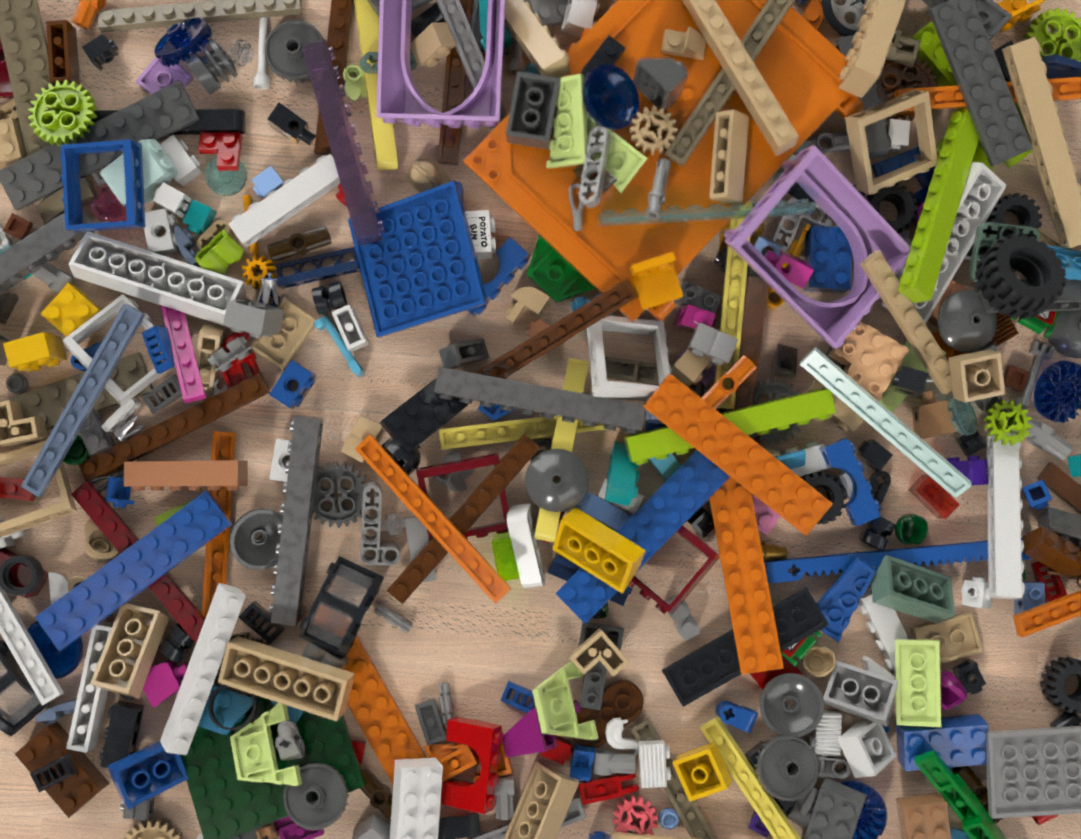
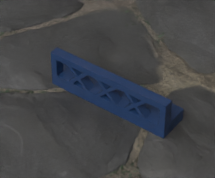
M1056 54L1042 57V61L1047 68V79L1081 77L1080 61Z
M355 247L276 264L279 277L276 278L278 279L277 285L281 289L360 272ZM353 253V261L341 262L345 254ZM327 258L336 261L334 265L321 267V264ZM310 262L316 266L314 270L301 271L305 263ZM292 267L296 272L292 275L283 276L282 269Z
M555 554L548 573L568 581L581 567L567 558ZM628 585L623 593L618 591L610 601L624 606L628 594H631L633 588Z

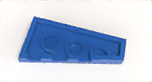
M860 557L855 559L816 603L829 623L821 631L838 643L844 629L847 628L853 612L856 611L862 595L865 594L876 573L875 568Z

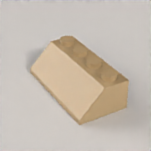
M536 761L504 839H556L579 782L563 772Z

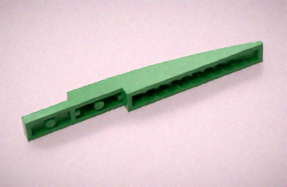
M935 750L915 756L916 765L960 818L962 829L970 839H1006L960 775H954Z

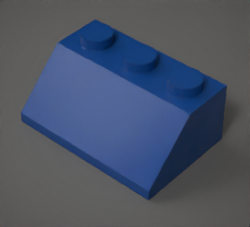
M160 741L107 766L113 783L127 809L189 779L180 754L167 753Z

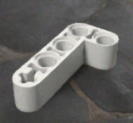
M533 503L512 505L507 514L509 534L521 584L524 589L545 586V573L537 539H534L535 530L533 524L536 519V512Z

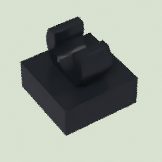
M976 428L956 438L965 456H970L986 447Z

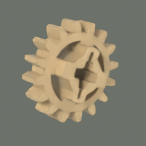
M655 106L652 107V111H648L645 107L643 115L637 112V119H632L631 124L635 127H630L629 133L634 134L631 136V141H637L636 149L640 146L643 147L642 153H645L648 149L651 155L654 154L655 150H658L661 154L663 147L668 149L670 147L669 142L675 140L673 134H676L677 128H673L676 121L669 120L671 113L663 114L664 108H661L658 112ZM644 121L645 127L639 130L640 124ZM650 126L653 130H657L656 134L653 131H649ZM665 131H667V136H666V138L662 141V136H661V134H663V133H665Z

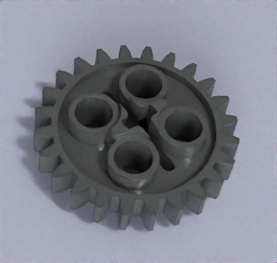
M766 378V384L764 385L759 380V387L755 389L753 405L758 404L757 398L760 394H766L769 397V401H772L773 393H776V399H779L782 396L797 395L800 390L798 389L793 392V384L786 387V380L778 384L777 378L774 379L773 383H770L769 378ZM797 423L789 424L790 428L784 430L773 428L770 430V433L759 435V442H762L764 438H767L768 444L771 443L772 439H775L776 444H779V438L787 442L788 434L794 438L795 436L792 431L801 430ZM757 432L753 433V439L757 436Z
M334 461L333 467L327 462L325 464L326 469L323 466H319L313 512L316 513L314 519L316 520L321 517L322 525L329 521V527H332L335 522L338 528L341 527L342 522H344L346 527L349 526V520L356 523V515L362 518L363 489L366 484L363 480L367 476H359L361 469L353 471L354 464L347 468L346 461L341 466H339L338 461ZM335 476H338L339 478L338 493H342V496L339 497V499L336 495H333V493L337 491ZM324 479L331 482V489L328 490L322 486ZM343 479L351 480L352 487L350 489L343 486ZM345 499H350L353 502L352 509L344 506ZM324 500L331 501L333 505L331 510H327L324 507ZM337 501L339 503L340 512H337Z

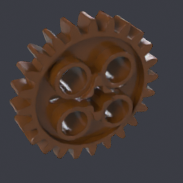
M921 57L915 60L913 68L893 61L890 63L886 59L884 61L885 67H882L880 76L877 79L878 97L881 98L882 103L895 98L893 91L899 89L900 85L903 88L908 87L907 89L937 87L938 83L933 82L937 75H930L933 67L926 69L925 67L928 62L920 64ZM912 72L914 73L915 78L909 79L906 77L905 73ZM893 79L895 85L889 86L885 83V80ZM918 81L921 82V84H915V85H913L915 82H918ZM899 112L892 116H894V119L901 117L902 120H906L907 116H909L912 121L915 118V112Z

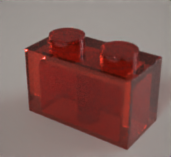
M921 475L908 489L938 519H947L960 505L929 475Z

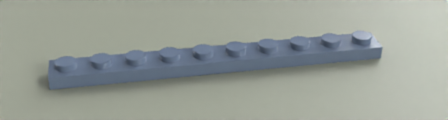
M123 304L21 487L38 497L44 495L145 316L144 313L129 304Z

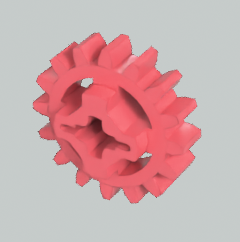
M631 795V800L629 801L626 797L623 798V805L619 802L617 803L619 810H613V814L616 816L613 818V824H618L615 826L616 832L654 835L652 828L658 827L654 821L658 819V815L654 813L656 811L655 806L649 807L651 804L649 799L643 802L641 795L638 800H635L634 795ZM626 810V811H627L626 817H624L623 820L621 821L622 815H623L624 811ZM631 812L634 816H636V818L639 819V825L637 824V822H635L634 819L632 820ZM649 818L647 826L644 827L645 821Z

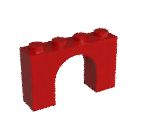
M458 716L448 719L446 741L465 744L473 748L481 761V773L475 783L456 779L442 782L440 804L481 814L494 810L497 802L495 791L499 781L497 771L501 761L499 751L503 740L502 725Z

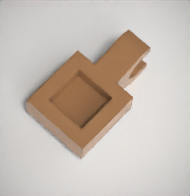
M275 821L261 826L262 828L256 831L258 839H262L265 836H268V839H273L279 835Z

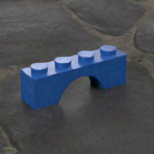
M511 237L496 252L500 261L497 276L491 282L483 284L487 301L490 299L494 300L501 293L500 288L503 284L508 285L515 276L513 274L518 268L522 270L529 262L527 260L529 257L528 253ZM487 305L467 311L473 316L476 314L480 315L487 308Z
M844 438L819 448L827 467L841 469L851 479L853 491L845 507L851 524L859 526L881 517L879 513L881 510L880 505L876 499H873L871 494L872 486L864 478L862 473L864 468L860 460H857L855 457L856 449L852 441Z

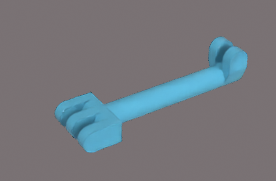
M328 315L316 320L314 326L318 330L327 329L348 362L352 372L358 377H362L364 370L347 349L344 340Z

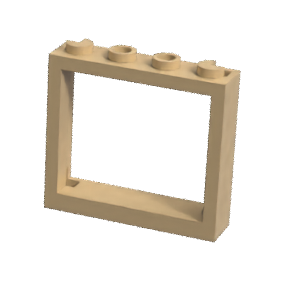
M913 90L845 117L857 191L865 192L867 195L875 194L881 188L892 187L900 180L911 179L913 175L927 172L931 167L936 166L937 153L929 91ZM914 106L921 159L872 179L865 126Z
M48 438L41 439L37 444L31 446H20L12 452H1L0 467L38 455ZM64 462L61 463L55 474L62 502L1 522L0 538L77 512L74 498L71 495L72 490Z

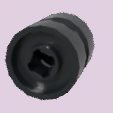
M340 281L329 284L328 288L324 286L312 288V297L318 314L330 312L331 308L337 310L347 305L346 295Z
M878 517L866 522L868 527L862 530L858 539L869 546L884 551L888 543L887 536L892 535L896 524L883 517Z
M177 622L169 632L170 637H165L159 645V650L167 658L175 662H181L188 653L187 648H192L195 642Z

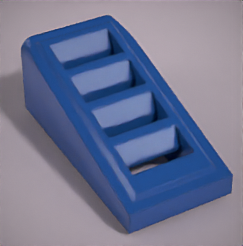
M153 326L142 332L156 373L161 374L175 367L168 328Z
M508 681L500 701L528 713L535 704L533 691ZM515 689L516 692L513 700L509 699L512 690ZM520 693H523L524 695L521 699V702H517ZM529 696L531 697V700L529 705L526 706L525 703Z

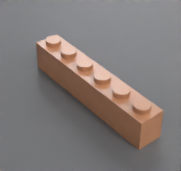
M248 461L124 462V487H132V491H145V486H151V491H164V486H170V490H183V486H188V490H201V486H207V490H220V486H227L226 490H240V486H248Z

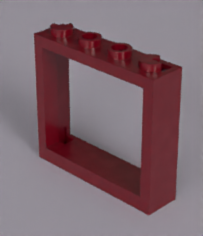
M494 453L417 468L416 474L419 487L428 496L425 478L490 465L495 467L500 461L499 455ZM505 489L500 493L505 522L470 528L464 534L467 540L470 536L476 535V538L488 536V533L491 532L503 534L509 531L507 525L509 508ZM428 530L429 540H431L434 536Z
M684 526L676 533L708 559L670 605L666 603L636 576L629 583L632 588L634 585L641 589L639 594L649 601L652 598L657 603L655 607L663 614L668 612L673 615L720 558L717 552Z

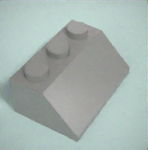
M836 660L823 701L826 706L888 727L899 681Z

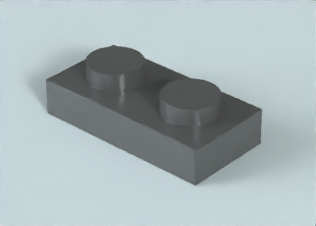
M433 698L415 704L427 746L446 740L447 734L436 699Z

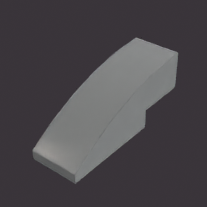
M416 516L405 517L411 561L430 541L427 528ZM436 567L423 582L436 580Z

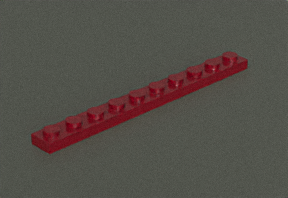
M85 481L71 494L120 554L139 540L91 482ZM166 573L151 584L149 588L191 639L197 643L206 618L170 575Z

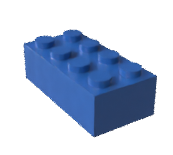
M979 714L941 717V727L896 724L897 760L905 771L920 770L915 763V756L935 750L948 768L986 764V732H988V724Z

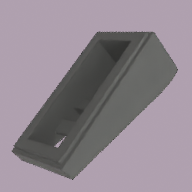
M178 375L169 377L142 397L152 414L159 412L183 397ZM170 385H174L175 389L177 390L176 393L173 392ZM165 388L168 390L169 394L171 395L169 398L167 397L166 393L164 392V389H165ZM160 392L165 401L161 402L157 393ZM151 397H154L158 403L156 407L152 403Z

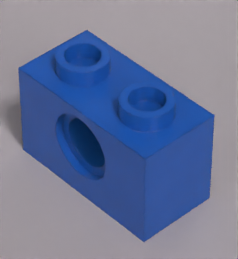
M291 360L269 395L291 409H294L295 406L299 407L304 400L303 394L307 389L310 390L314 385V377L316 375ZM297 380L299 384L298 389L291 391V382Z

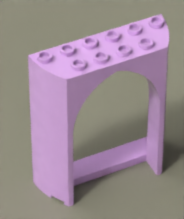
M380 0L376 117L383 119V123L395 124L396 122H403L413 127H421V123L429 125V127H441V124L448 125L450 128H461V125L469 126L472 129H481V125L496 127L500 123L505 0H488L486 58L478 85L462 104L445 113L435 110L424 100L413 80L410 65L412 0Z
M814 145L798 152V156L793 161L786 160L781 166L785 171L737 229L726 230L724 236L727 238L725 242L829 346L837 349L843 345L846 336L857 328L860 319L870 312L873 303L881 298L860 263L875 250H880L895 276L898 277L897 274L906 265L911 247ZM795 181L840 227L851 247L854 261L852 286L848 295L836 301L819 302L799 292L747 240Z

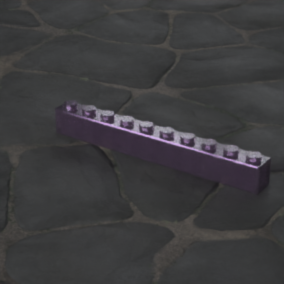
M326 40L303 45L302 50L356 240L359 246L383 240L382 233L385 232L382 220L378 221L376 213H380L377 201H372L370 195L374 193L371 181L367 182L365 175L369 174L365 162H361L359 155H363L360 142L355 143L354 136L357 135L354 123L350 124L348 117L352 116L349 104H344L343 98L346 97L343 84L339 85L337 80L341 78L338 66H333L332 60L335 59L332 46H327Z

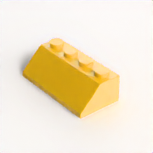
M576 507L561 519L553 546L554 551L620 593L625 591L639 569L646 551Z

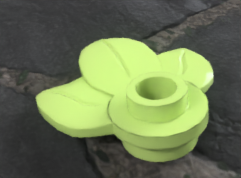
M356 65L346 67L343 71V79L346 82L344 91L348 98L352 101H357L359 96L367 98L363 70Z

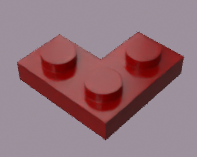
M241 132L200 133L198 150L200 154H218L216 164L218 171H239L243 137Z

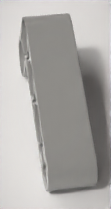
M370 481L365 484L363 489L360 557L362 562L367 565H395L400 560L399 546L393 542H380L382 487L378 482ZM372 488L376 492L374 502H370V491ZM368 509H375L378 513L374 517H370L366 514V511ZM368 529H373L376 531V535L369 537L365 532ZM371 549L374 550L376 554L372 557H368L364 554V552L366 550ZM388 550H394L396 555L394 557H387L385 553Z

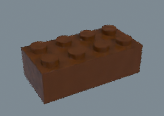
M56 722L41 730L18 750L15 755L31 773L70 753L79 772L45 789L65 815L70 818L110 783L84 752L66 749L69 735ZM59 763L58 765L63 775L66 774L61 763ZM53 766L52 769H53V771H54L56 777L58 778L59 776H58V774H57V772H56V770H55V768H54V766ZM45 770V772H46V774H47V776H48V778H49V780H50V782H51L52 779H51V777H50L48 771ZM39 773L38 776L42 784L45 785L46 783L41 773Z

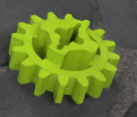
M1002 400L999 404L995 403L992 405V409L990 408L986 411L989 416L983 418L984 421L988 422L984 429L990 430L987 434L988 437L995 436L993 442L1001 440L1002 446L1008 442L1010 446H1013L1016 442L1024 441L1023 437L1030 435L1026 430L1032 428V425L1028 424L1032 417H1026L1025 414L1028 410L1022 411L1021 403L1014 406V400H1011L1008 404L1005 400ZM1007 433H1010V434H1012V435H1013V434H1016V435H1014V436H1007L1006 434H1007Z

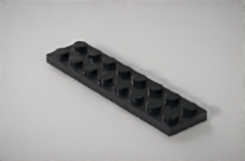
M807 587L772 606L781 652L829 625ZM733 629L662 669L663 674L683 707L741 675Z

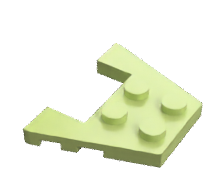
M569 661L532 690L541 731L543 734L596 740L599 738L595 721L590 720L579 724L577 721L568 680L583 677L584 675L572 661Z
M277 703L271 710L266 711L257 720L249 723L230 737L238 780L268 782L280 785L287 784L291 786L302 785L299 765L281 770L278 769L270 728L271 725L290 720L287 705Z

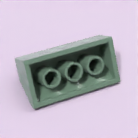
M888 555L884 556L871 582L873 603L934 623H940L955 616L951 577Z

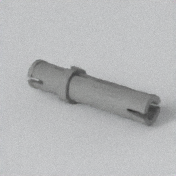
M668 159L657 161L652 191L648 196L649 206L646 216L652 220L660 218L662 204L666 199L665 188L671 162Z

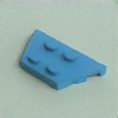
M213 685L198 726L227 735L231 730L218 727L209 715V700L213 692L218 688V686ZM223 689L215 698L213 705L214 715L220 724L233 728L253 707V699Z

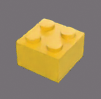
M67 283L42 311L41 315L67 337L103 310V308L79 287Z
M46 332L3 343L9 368H15L18 371L34 373L40 371V367H56L60 365L61 361L67 360L61 337Z
M715 741L681 753L672 762L689 802L726 790L733 781Z

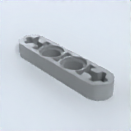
M604 126L593 128L588 138L579 192L581 202L588 208L597 206L602 198L611 135ZM602 153L600 159L592 161L594 154ZM594 172H598V177L593 181H589V176Z

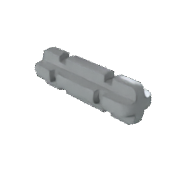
M382 603L374 611L375 614L380 617L383 616L384 620L395 627L399 626L400 630L408 633L413 626L412 622L407 619L404 620V617L393 610H388L387 606Z
M443 682L438 685L439 693H441L439 698L441 713H443L442 723L448 724V719L454 718L453 713H451L453 710L452 700L449 693L450 684L449 682Z

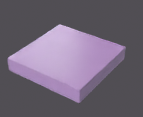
M160 51L135 82L151 95L177 81H181L186 89L194 78Z

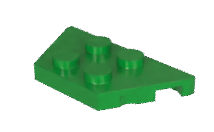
M538 235L527 276L555 303L596 289L546 240Z

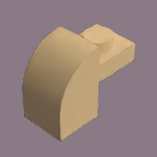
M533 287L518 289L511 295V299L517 303L515 305L512 303L506 311L508 315L507 321L514 325L525 308L539 317L549 302L550 297Z

